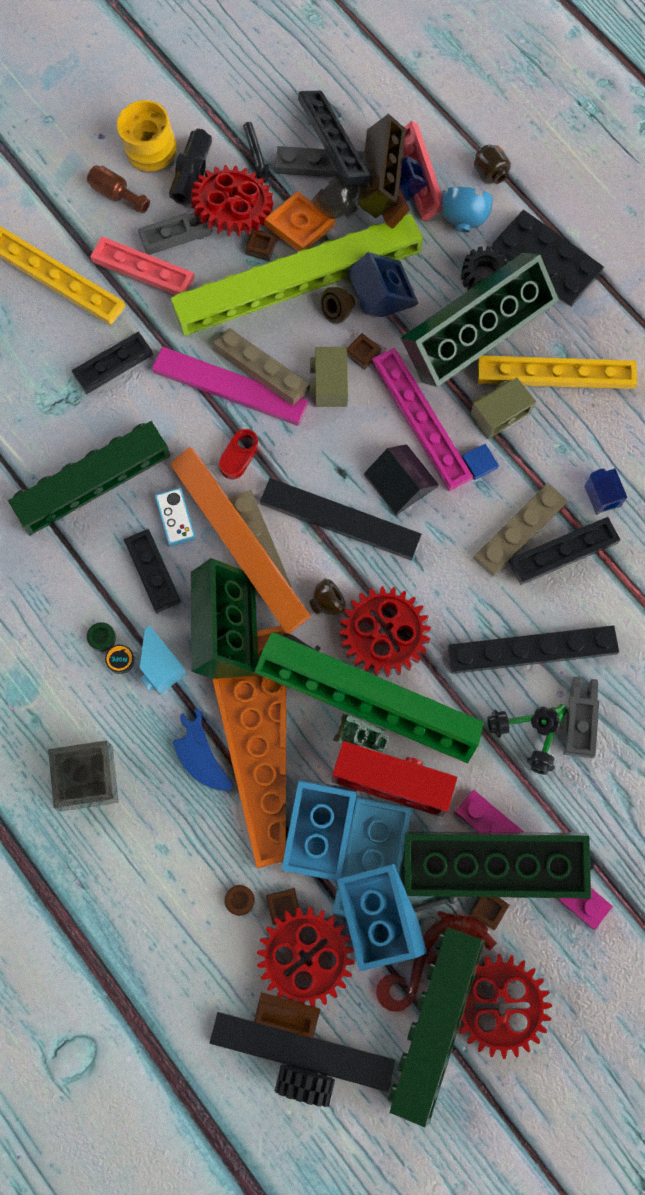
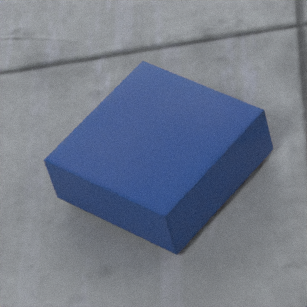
M486 443L462 455V459L473 475L474 480L489 474L499 467Z

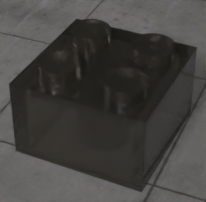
M107 740L48 749L54 809L63 812L119 803L113 745Z

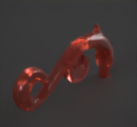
M438 911L437 915L441 920L435 922L423 935L427 953L414 958L407 995L401 1000L393 999L390 995L391 986L397 983L406 984L405 978L396 974L386 975L380 979L376 989L377 999L381 1006L388 1011L399 1012L405 1010L411 1004L418 991L425 962L430 966L432 961H437L438 955L432 952V947L438 940L441 931L446 932L447 927H452L485 939L484 947L490 951L497 942L487 932L489 929L471 916Z

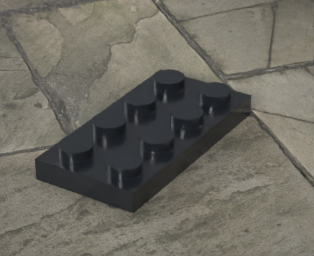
M524 209L497 237L491 247L492 250H495V248L499 249V255L504 253L505 259L509 262L521 253L540 254L557 296L571 307L604 269L603 265Z

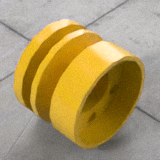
M138 100L129 104L121 111L117 118V131L130 164L144 172H156L167 167L177 154V142L166 109L159 103L151 100Z

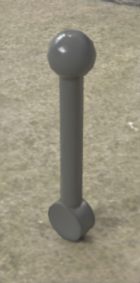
M444 897L414 906L413 909L416 913L448 902L455 904L458 901V897Z

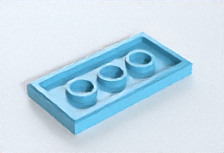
M356 797L341 878L392 864L395 865L400 877L405 854V833L409 831L413 808ZM338 887L332 914L346 917Z

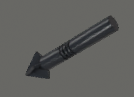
M246 122L243 128L254 160V169L257 172L256 177L258 179L263 178L266 184L269 176V164L264 162L252 122Z

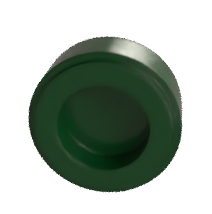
M99 622L89 628L87 641L96 651H108L116 642V633L109 624Z

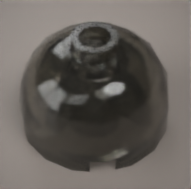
M337 174L328 182L329 185L324 190L321 189L315 195L311 203L323 216L330 219H339L345 215L348 219L359 209L356 204L358 202L360 184L345 185L340 175Z

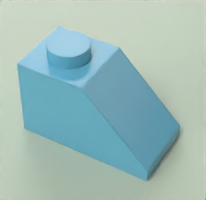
M150 625L146 627L139 666L144 675L140 679L150 691L156 689L161 695L187 673Z

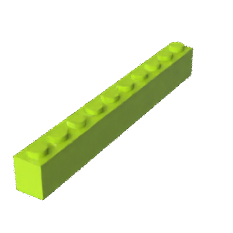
M410 213L405 215L393 229L386 225V223L373 224L365 230L348 233L344 237L333 241H325L311 249H302L291 256L279 257L271 263L254 266L248 271L228 275L225 279L213 283H205L191 291H182L176 296L171 297L173 311L183 335L187 336L348 279L350 276L347 270L367 252L396 260L421 253L423 237Z

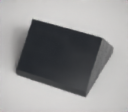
M407 444L387 448L364 473V476L395 516L439 487L437 481Z

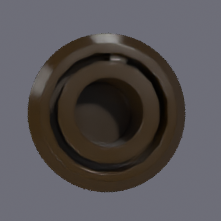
M329 287L324 290L321 296L322 313L330 323L339 324L345 321L351 314L355 306V299L342 288Z
M327 578L321 580L314 590L313 598L309 600L312 610L317 615L321 612L327 615L343 613L346 609V603L341 591L332 580Z

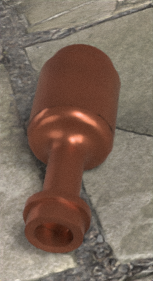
M95 165L90 169L87 182L93 190L111 201H118L123 198L134 205L135 211L142 214L148 210L150 200L145 195L137 196L126 189L127 183L123 177L105 166Z

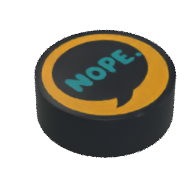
M115 645L107 651L105 662L112 672L124 674L133 668L135 657L129 647Z

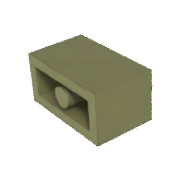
M315 347V357H310V373H315L316 381H310V396L316 397V407H347V347Z
M518 377L510 382L508 380L503 381L492 393L488 395L484 393L477 397L473 402L470 415L486 437L490 439L529 415L536 401Z

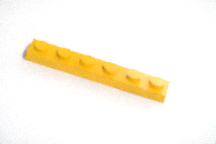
M0 226V258L110 326L126 307L124 301Z
M482 355L477 360V384L499 385L505 380L510 382L518 377L524 386L635 389L637 386L636 360Z

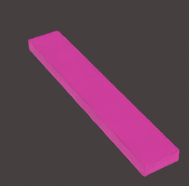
M163 346L152 367L155 374L296 426L299 425L308 405V400L301 398L292 406L256 380Z
M393 348L372 358L374 368L448 491L471 481L473 475L397 350Z

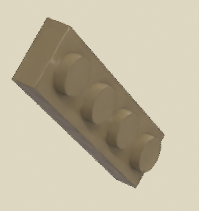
M230 328L213 342L212 350L292 406L310 389V383Z
M547 483L474 555L473 559L494 577L508 563L509 559L514 557L567 504L568 500Z
M249 490L228 498L291 587L252 491Z

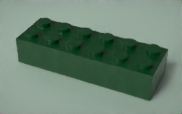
M521 253L401 337L402 343L422 383L439 387L559 301L541 255Z
M407 831L405 833V891L408 896L591 899L590 838L587 833Z

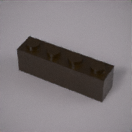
M387 114L368 128L366 134L363 163L370 173V181L366 184H360L357 205L375 219L398 203L406 128L390 114Z

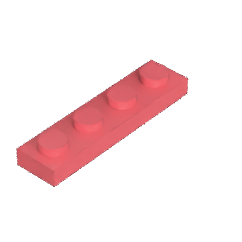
M411 121L405 126L406 133L402 163L422 220L429 221L442 211V194L419 126Z
M101 236L90 256L91 261L95 264L175 296L182 291H188L195 279L194 273L103 236Z

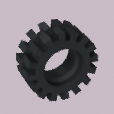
M482 246L478 247L477 252L475 249L471 250L470 255L467 254L461 271L462 284L464 287L468 286L467 291L486 279L475 272L477 267L486 266L496 272L509 262L505 260V254L502 253L499 256V249L495 248L494 252L490 251L491 246H487L485 251H483Z
M281 1065L274 1091L278 1095L294 1099L298 1102L329 1107L335 1079L294 1066Z

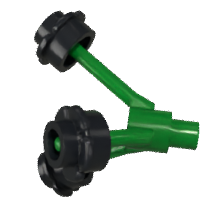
M564 704L551 708L539 707L533 715L508 718L505 711L498 712L495 709L492 715L487 717L488 729L490 733H495L498 738H501L502 734L509 733V725L531 721L532 727L536 728L540 735L546 736L542 751H533L531 758H527V762L531 765L530 769L533 772L547 775L548 771L555 769L553 765L555 758L548 754L553 735L559 729L560 722L563 721V716L568 713V709Z

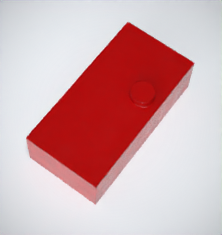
M343 741L332 774L331 783L356 789V791L443 817L449 810L458 777L423 766V761L413 757H406V760Z

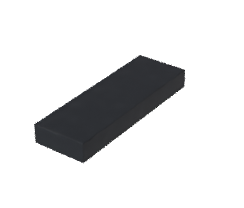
M138 331L71 371L85 393L88 394L153 356V351Z
M146 529L125 538L124 542L156 614L182 603L150 530Z

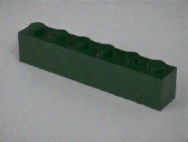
M153 422L141 423L135 426L130 433L113 438L105 447L90 451L86 454L85 458L78 462L65 465L60 472L53 476L43 477L35 486L18 491L8 502L23 528L31 536L171 457L170 452Z
M447 927L446 932L441 931L436 944V949L440 950L437 961L431 962L426 979L430 980L427 992L422 991L417 1005V1009L421 1011L417 1023L413 1021L408 1033L407 1040L411 1041L408 1053L403 1052L398 1065V1071L402 1072L398 1084H393L389 1093L388 1102L392 1103L389 1113L424 1128L430 1124L485 945V939L452 927Z

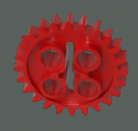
M224 165V169L220 171L215 166L214 173L206 170L205 177L199 175L198 182H194L191 191V208L195 209V216H200V223L208 222L207 229H212L215 226L217 227V234L221 233L222 230H226L227 236H230L231 232L235 231L237 236L240 237L241 231H245L246 234L250 235L251 228L259 231L260 225L264 226V220L271 214L273 208V193L269 192V185H263V178L256 180V172L248 175L247 168L240 172L236 165L233 167V170H229L228 166Z
M381 586L379 594H376L370 588L369 597L359 593L360 603L354 600L350 601V606L353 610H344V615L348 619H342L340 625L347 629L341 630L339 636L347 638L342 642L341 646L342 648L350 647L346 657L356 656L354 661L355 667L363 663L365 664L364 671L367 672L370 668H374V675L378 676L380 670H384L386 677H389L392 669L399 676L401 674V666L410 671L412 668L410 660L415 663L420 662V657L417 653H426L427 649L422 644H428L430 638L423 634L429 633L431 627L423 625L428 621L429 617L428 615H419L423 610V605L414 607L415 597L407 601L405 599L406 591H403L398 596L396 595L395 587L388 594L385 592L384 586ZM385 608H391L395 611L396 615L392 618H387L382 615L381 611ZM370 612H375L378 621H376V619L370 615ZM367 622L372 625L373 630L369 633H363L359 630L358 625ZM381 626L384 630L390 629L389 637L385 633L379 634ZM401 630H406L411 634L412 638L408 641H402L398 638L397 633ZM391 641L400 649L399 652L394 650ZM377 645H383L388 649L389 653L385 656H379L374 652L373 648Z
M297 907L295 917H292L291 913L287 910L285 911L286 921L283 922L276 917L274 920L277 928L266 927L267 932L271 936L270 938H260V942L266 945V949L258 950L257 954L265 957V960L259 962L257 967L266 968L267 970L260 978L261 980H271L267 988L268 991L277 988L279 990L277 997L282 998L283 995H286L288 1000L293 1001L296 999L302 1004L305 1001H309L310 1006L315 1007L316 999L319 998L324 1005H327V994L337 998L336 986L344 989L347 987L342 977H352V973L346 969V966L355 964L353 959L347 958V954L352 953L354 947H345V943L351 939V936H341L340 933L345 926L341 924L334 927V915L325 920V910L323 909L318 916H314L313 907H309L307 915H303L301 908ZM307 926L314 928L317 933L316 940L310 944L304 943L300 938L301 929ZM326 938L328 940L326 945L312 955V964L309 965L307 962H304L289 976L284 974L290 966L300 959V950L303 949L305 952H309L322 939ZM286 946L292 950L293 959L291 962L281 963L277 959L276 952L278 948ZM324 951H330L336 957L335 964L330 968H325L319 963V955ZM300 971L310 973L313 980L311 985L306 988L299 987L295 981L297 973Z
M498 954L495 963H492L487 955L485 956V965L478 964L461 1020L465 1025L459 1030L460 1033L470 1032L468 1044L473 1043L475 1040L479 1041L478 1052H481L487 1046L490 1047V1057L494 1056L497 1049L501 1050L503 1059H506L508 1050H512L517 1058L519 1057V1047L522 1046L528 1053L531 1051L530 1040L540 1044V1039L536 1034L537 1031L547 1033L548 1030L541 1023L542 1021H551L552 1019L551 1016L544 1013V1009L551 1008L552 1003L543 1001V998L549 995L550 991L540 990L539 986L544 982V978L534 980L533 975L536 969L532 968L526 972L524 970L525 960H522L516 966L514 965L513 955L509 957L506 963L503 962L501 954ZM485 980L492 983L494 986L492 997L483 998L479 995L477 990L479 982ZM517 980L523 983L525 986L524 996L514 998L508 993V984L511 981ZM499 997H504L506 1003L527 1002L530 1007L507 1008L505 1014H500L498 1008L477 1009L474 1005L475 1003H497ZM490 1013L496 1020L495 1028L484 1030L479 1024L481 1014ZM521 1013L526 1017L527 1026L523 1030L512 1028L509 1022L512 1014Z

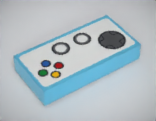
M178 488L155 495L169 546L173 547L196 540L182 489Z

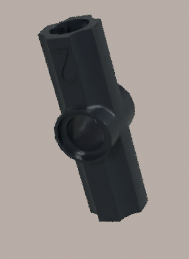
M197 128L191 131L184 152H180L177 157L176 174L169 191V196L178 204L185 205L191 202V191L194 182H198L199 175L204 176L206 157L212 144V136L203 129Z

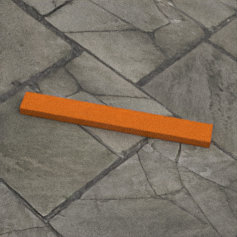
M188 447L170 463L171 467L286 633L290 634L310 618L311 615L193 448Z

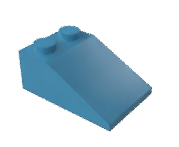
M304 779L298 780L282 871L335 881L341 878L356 800V789Z
M394 864L337 879L359 971L414 959L427 953L419 921Z

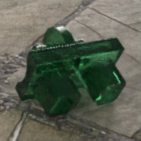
M343 713L339 731L334 736L333 741L340 744L345 741L383 753L385 752L389 737L384 735L386 729Z

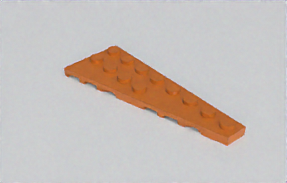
M282 626L257 631L258 661L271 633L274 632L281 636L286 633ZM258 674L256 676L213 679L256 867L258 869L282 863L286 849L287 687Z

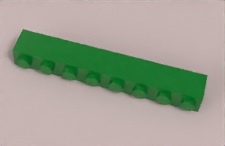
M274 632L271 633L254 672L467 764L480 742L484 725L483 721Z

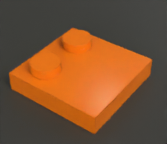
M297 191L264 220V226L295 250L300 251L302 249H309L335 226L336 219Z

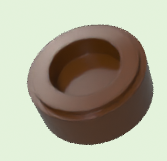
M236 885L228 890L225 896V906L230 913L243 916L253 909L255 897L248 887Z

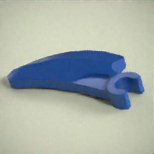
M198 708L195 709L197 718L193 722H188L185 714H181L180 720L182 725L187 728V735L184 738L173 741L181 764L199 783L215 790L230 791L233 787V782L223 772L209 747L201 724V711Z

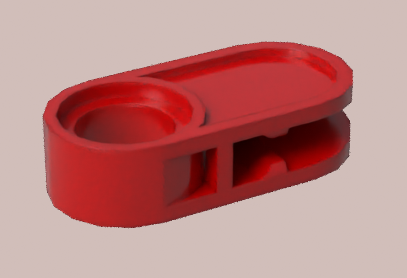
M241 429L231 439L219 461L220 471L225 478L231 480L238 479L246 471L259 447L258 437L255 432L250 429ZM248 437L253 440V445L248 449H243L238 445L240 439Z

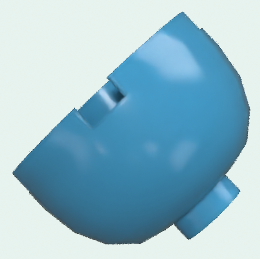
M450 187L447 192L443 190L441 210L446 221L454 225L456 231L470 232L471 228L479 227L490 216L493 196L486 191H483L482 196L475 193V188Z

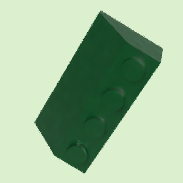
M210 558L191 571V672L213 679L256 676L257 674L254 672L258 664L255 587L243 570Z

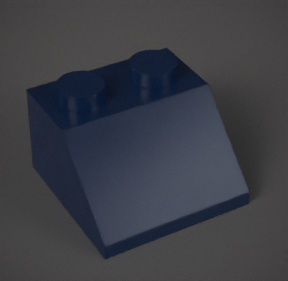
M367 252L347 270L351 279V285L358 295L360 307L365 314L384 317L419 304L399 260Z

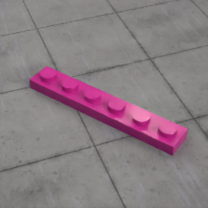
M474 789L454 812L476 832H524ZM592 888L591 899L555 898L592 930L599 926L613 907Z

